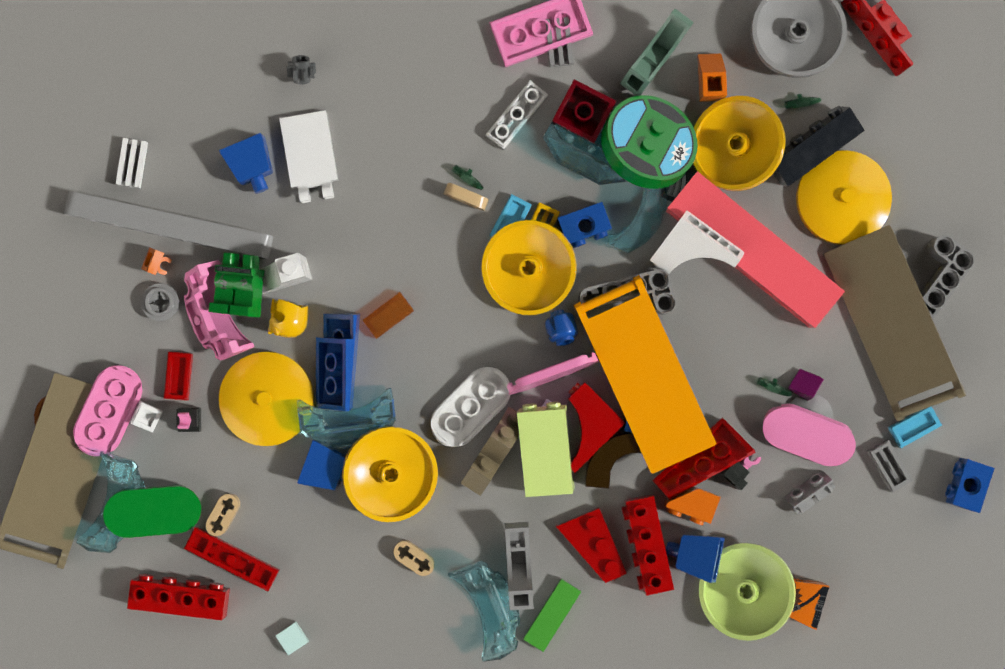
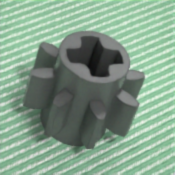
M297 55L292 58V61H288V66H286L287 77H293L294 83L300 85L308 84L311 78H315L316 63H310L308 56Z

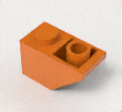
M698 54L699 102L719 101L726 98L727 79L722 54Z
M694 487L670 500H665L663 505L669 508L668 513L681 517L682 513L691 516L690 521L703 526L704 522L711 524L721 497Z

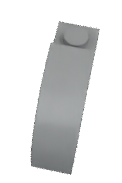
M505 523L510 610L534 609L529 523Z

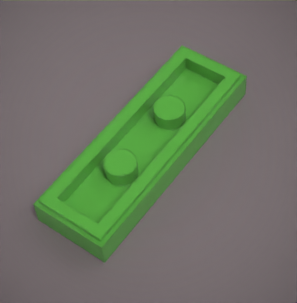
M561 578L523 637V640L544 652L580 595L581 590Z

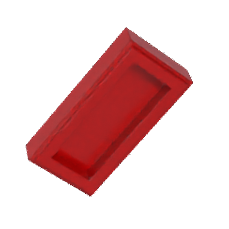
M168 352L164 399L189 400L193 354Z

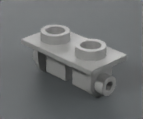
M821 471L811 476L801 486L794 488L784 498L796 514L800 512L803 514L815 505L812 500L814 495L820 501L833 492L832 489L835 488L833 480L824 471Z

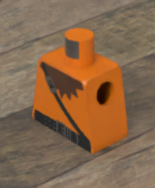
M793 578L796 597L790 618L817 630L830 586L819 581Z

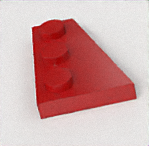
M599 507L556 525L557 529L605 583L627 574Z

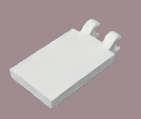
M326 110L279 118L290 184L292 189L298 188L300 202L302 204L311 202L309 188L322 186V194L325 200L334 198L332 182L339 180Z

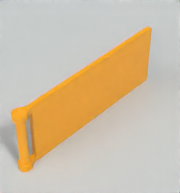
M640 275L632 278V281L582 304L578 302L574 304V307L645 462L653 474L715 446L716 441L656 313ZM635 289L638 290L639 296L588 319L587 311Z

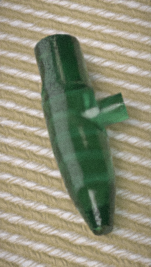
M797 94V99L787 100L784 105L785 109L807 107L821 102V98L802 97V94Z
M458 165L453 167L452 172L457 174L460 179L474 188L483 190L482 184L471 175L473 170L469 168L468 171H465Z
M762 377L758 378L756 384L773 393L791 397L792 393L776 384L778 379L773 378V381H769Z

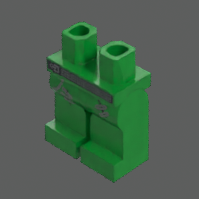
M224 252L222 265H215V272L217 273L214 279V301L209 303L208 312L261 317L262 277H264L265 270L259 269V256L243 254L242 267H238L240 254Z

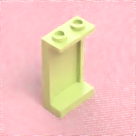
M549 402L543 407H537V404L534 403L522 405L523 408H520L517 412L525 497L573 494L575 485L574 479H572L566 418L567 406L561 405L560 402Z

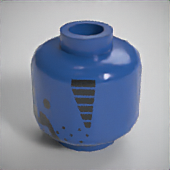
M563 309L551 312V316L545 321L547 335L552 343H556L557 346H565L575 341L574 338L578 335V328L572 313L565 312Z

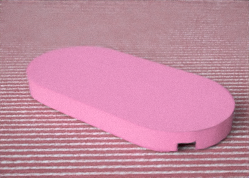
M594 352L590 353V358L587 355H580L518 378L515 381L516 385L513 386L512 382L508 383L507 389L510 395L527 391L591 367L598 363L599 360Z
M114 365L101 371L95 379L73 429L75 442L82 452L91 456H102L112 452L120 444L142 395V383L134 370L126 366Z
M788 403L781 404V406L771 408L763 419V434L771 445L818 464L838 466L847 462L855 452L856 442L854 435L847 425L800 406Z

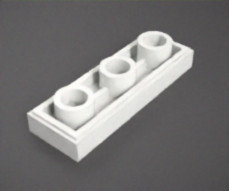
M530 80L488 130L486 136L504 150L546 100L548 94ZM515 111H519L521 113V116L519 118H515L513 116V113Z

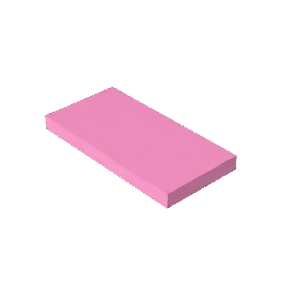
M549 0L489 22L505 68L547 53L551 49L555 50L560 46H566L570 42L574 43L593 36V31L581 0ZM564 17H569V24L565 26ZM557 18L560 20V25L557 24ZM556 27L561 29L562 40L558 42L556 36ZM570 27L571 37L566 38L565 29ZM551 30L553 43L548 45L547 35Z

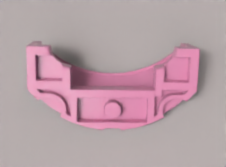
M216 260L196 265L185 273L184 281L188 287V293L184 295L188 318L198 340L205 349L211 348L214 351L215 358L221 361L252 349L255 346L240 332L230 314L208 312L209 303L214 301V279L217 273L215 272V265H221L220 261Z

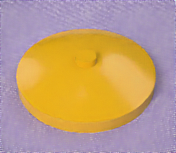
M731 96L721 99L708 107L695 123L694 130L697 136L698 148L693 164L701 175L720 189L743 191L754 188L766 181L776 171L783 158L785 132L782 122L777 114L759 99L749 96Z
M848 150L836 151L802 176L796 192L797 210L806 228L819 239L837 245H844L879 230L889 215L892 203L891 186L883 169L868 156Z
M522 220L503 227L490 239L482 258L483 281L491 297L503 308L521 315L542 314L555 308L568 296L576 279L577 263L570 242L557 228L542 221Z
M275 352L253 353L237 361L224 376L219 390V408L227 427L238 438L258 446H274L294 438L308 423L314 407V390L306 371L292 358Z
M395 426L376 428L362 435L348 451L342 470L343 486L350 502L365 516L381 522L402 521L417 514L431 499L438 479L437 462L430 446L414 432Z

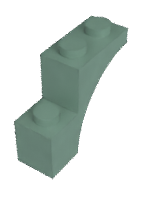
M674 9L620 84L634 95L641 96L661 67L673 54L694 22Z

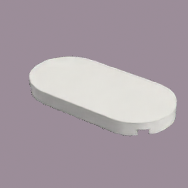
M483 367L472 372L433 412L431 429L436 440L449 447H459L470 442L508 403L510 394L507 384L510 382L506 375L493 367Z

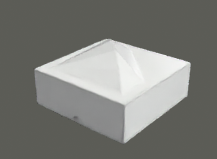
M140 401L130 423L153 433L163 411Z

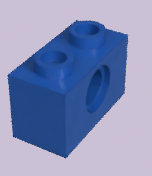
M603 202L557 218L560 231L573 248L585 245V240L592 237L595 240L607 237V232L612 229ZM581 221H588L591 224V231L587 233L580 231L578 224Z
M960 458L953 467L952 474L954 477L952 483L946 488V503L980 513L995 468L969 459ZM969 478L971 480L972 485L971 488L966 491L964 489V482L966 479Z

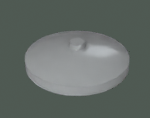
M762 0L751 22V40L756 54L768 68L786 77L805 78L824 71L840 55L846 41V18L837 0Z

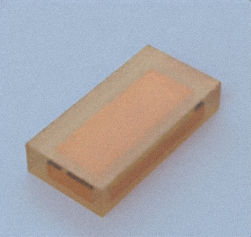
M399 292L364 318L363 322L375 338L378 339L412 314L414 309L402 293Z

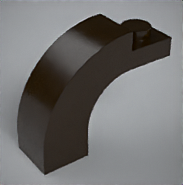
M623 433L611 437L589 459L585 472V487L609 489L610 475L614 463L623 455L641 453L633 433Z

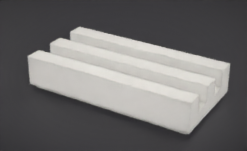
M123 138L116 185L141 189L148 142ZM129 145H131L126 181H123ZM137 146H141L135 183L131 181Z

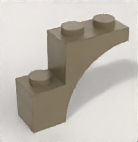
M511 407L507 408L461 482L462 485L480 496L519 436L516 410Z

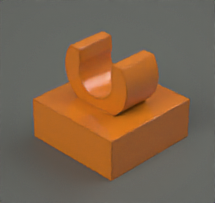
M149 247L141 269L154 275L157 272L166 275L167 271L161 269L160 264L163 261L171 263L172 260L164 256L163 252Z

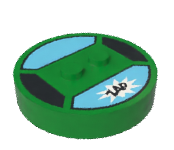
M649 95L634 96L618 104L605 122L601 135L602 149L612 169L626 181L649 189L665 188L679 181L693 164L698 148L695 130L687 116L672 103Z

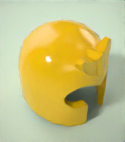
M272 298L268 334L274 333L276 336L279 335L285 338L301 335L307 327L308 306L295 305L281 299L276 301Z

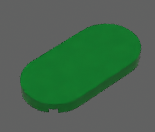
M182 485L124 489L116 492L106 502L103 518L109 531L123 538L178 534L186 532L196 525L201 515V503L198 496L192 490Z

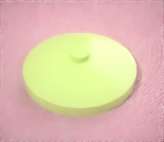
M740 543L723 548L716 582L709 583L702 579L699 582L700 603L707 619L720 632L734 639L751 641L772 635L787 622L794 608L796 589L790 569L779 555L761 545Z

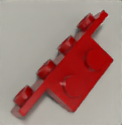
M843 0L841 2L842 7L895 76H899L913 65L912 60L900 46L912 35L885 0H881L873 7H870L866 0Z

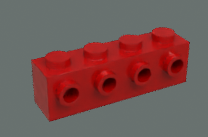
M649 494L624 500L625 506H622L621 509L624 521H629L630 529L626 530L629 544H634L635 552L631 553L634 567H639L640 576H636L639 590H644L646 596L674 590L654 496Z
M139 574V577L130 581L127 609L222 621L227 617L230 588H224V584L209 583V586L200 585V581L186 580V583L177 582V578L162 577V580L153 579V575Z

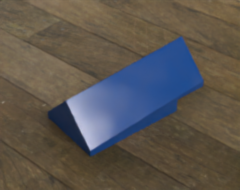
M323 314V337H316V408L350 411L353 408L360 314Z

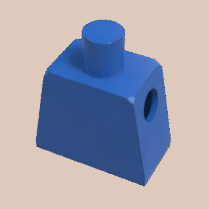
M261 133L219 150L241 185L251 183L255 194L269 189L264 177L271 175L273 168L266 139Z
M317 439L313 440L297 483L330 490L338 489L340 481L343 482L342 470L346 455Z
M682 535L680 544L670 541L667 543L666 554L667 556L677 558V569L706 582L715 583L725 538Z

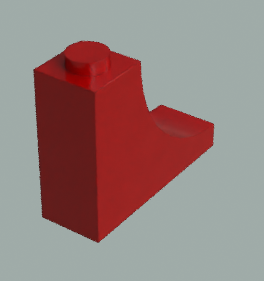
M577 382L568 391L570 396L567 398L577 412L581 428L579 446L571 460V469L574 473L625 424L585 382L581 385Z

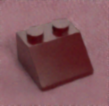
M574 79L552 122L594 144L614 108L616 100Z

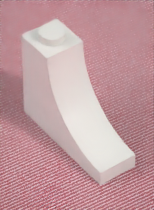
M686 210L650 261L654 263L658 270L661 269L670 274L681 263L695 258H714L736 267L745 252Z
M299 253L275 259V262L261 268V270H265L264 277H262V295L312 280L307 259Z

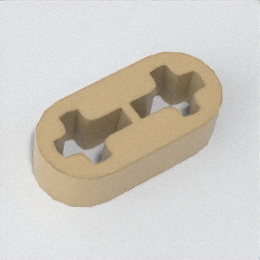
M447 183L443 193L452 199L485 211L489 199L452 183Z
M228 493L218 499L206 522V530L210 535L220 536L230 527L240 508V500L235 494ZM231 498L234 508L228 509L225 514L223 511L226 505L223 501ZM222 516L223 519L220 525L223 529L215 531L212 521L216 522Z
M402 540L396 544L394 556L400 563L420 576H427L433 571L435 562L431 555L408 540ZM407 545L409 547L408 552L414 557L411 558L408 555L401 557L399 555L401 551L398 548H404ZM415 558L421 561L427 559L430 568H424L423 571L420 570V564L415 561Z

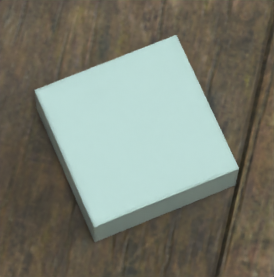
M294 622L275 635L288 656L309 642L297 622Z

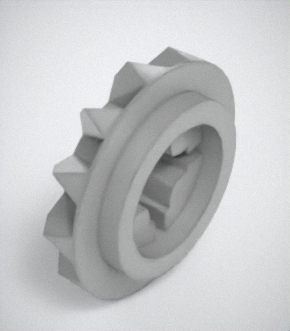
M158 283L151 285L144 291L141 298V307L150 319L164 321L172 318L178 311L180 300L177 292L172 287ZM160 294L162 299L170 301V303L163 305L162 312L158 305L151 304V302L159 300Z

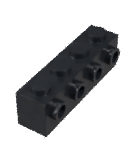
M837 106L827 113L828 117L822 121H815L808 127L809 131L803 135L798 134L789 141L790 144L785 147L783 158L773 173L780 185L789 187L865 131L850 107Z

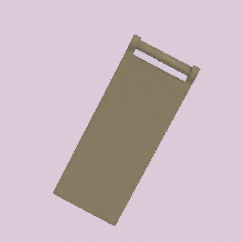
M890 225L824 253L837 285L845 291L842 297L891 405L895 419L901 421L905 419V416L955 397H965V389L959 380ZM952 382L954 388L902 408L898 404V401L945 383Z
M59 373L53 375L0 526L1 550L57 565L56 568L64 569L103 455L91 456L82 452L77 446L73 434L74 425L93 384ZM5 534L61 549V555L58 556L5 541Z

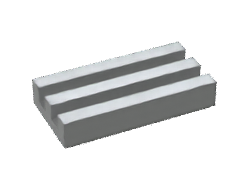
M564 17L565 26L569 24V17ZM557 18V24L560 25V20ZM556 27V36L558 42L562 40L561 29ZM569 27L565 29L566 38L571 37ZM551 30L547 35L548 45L553 43ZM571 42L567 44L568 60H564L562 46L558 47L559 61L556 62L553 49L549 50L550 68L574 65Z
M885 440L882 444H878L875 448L867 451L890 492L893 493L913 481L889 440ZM884 448H887L905 480H900L883 451ZM877 452L879 453L884 464L886 465L887 469L892 475L894 481L896 482V485L892 483L884 467L882 466L881 462L876 456Z

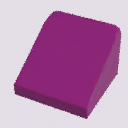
M799 369L788 389L809 401L815 396L824 379Z

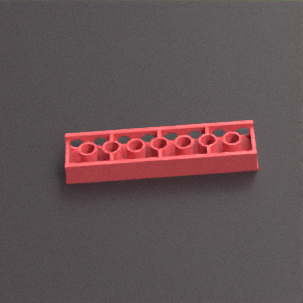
M698 171L666 210L677 221L681 219L686 210L744 251L743 257L735 268L808 328H816L845 292Z

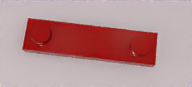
M194 527L184 547L185 550L267 592L280 569L216 536L210 535L198 527Z

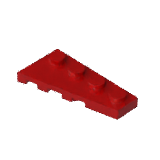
M722 417L710 428L716 441L715 446L667 467L652 481L670 500L756 453L755 450Z

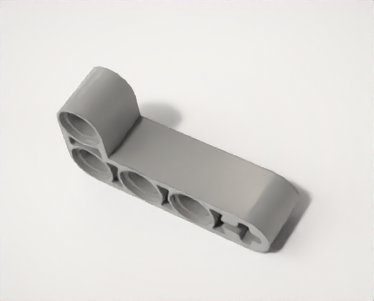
M945 235L932 239L927 245L930 256L941 263V266L921 291L932 319L935 318L973 267L975 260L969 250L953 238ZM939 241L945 245L944 253H941L937 248ZM958 255L964 259L962 267L957 265L956 258ZM944 274L948 275L950 278V283L948 286L944 285L942 282V277ZM930 293H933L936 296V302L934 305L930 304L928 301V296Z
M659 269L638 274L644 283L648 295H650L656 312L661 315L672 312L676 306V299L668 273ZM658 274L663 277L664 284L662 287H656L652 283L654 275ZM637 275L588 287L580 293L578 297L581 304L584 303L583 298L587 296V292H590V295L593 296L599 294L597 289H601V294H604L608 287L614 286L617 288L632 281V278ZM631 291L598 307L633 299L640 294ZM661 297L667 298L670 302L667 310H662L658 305Z

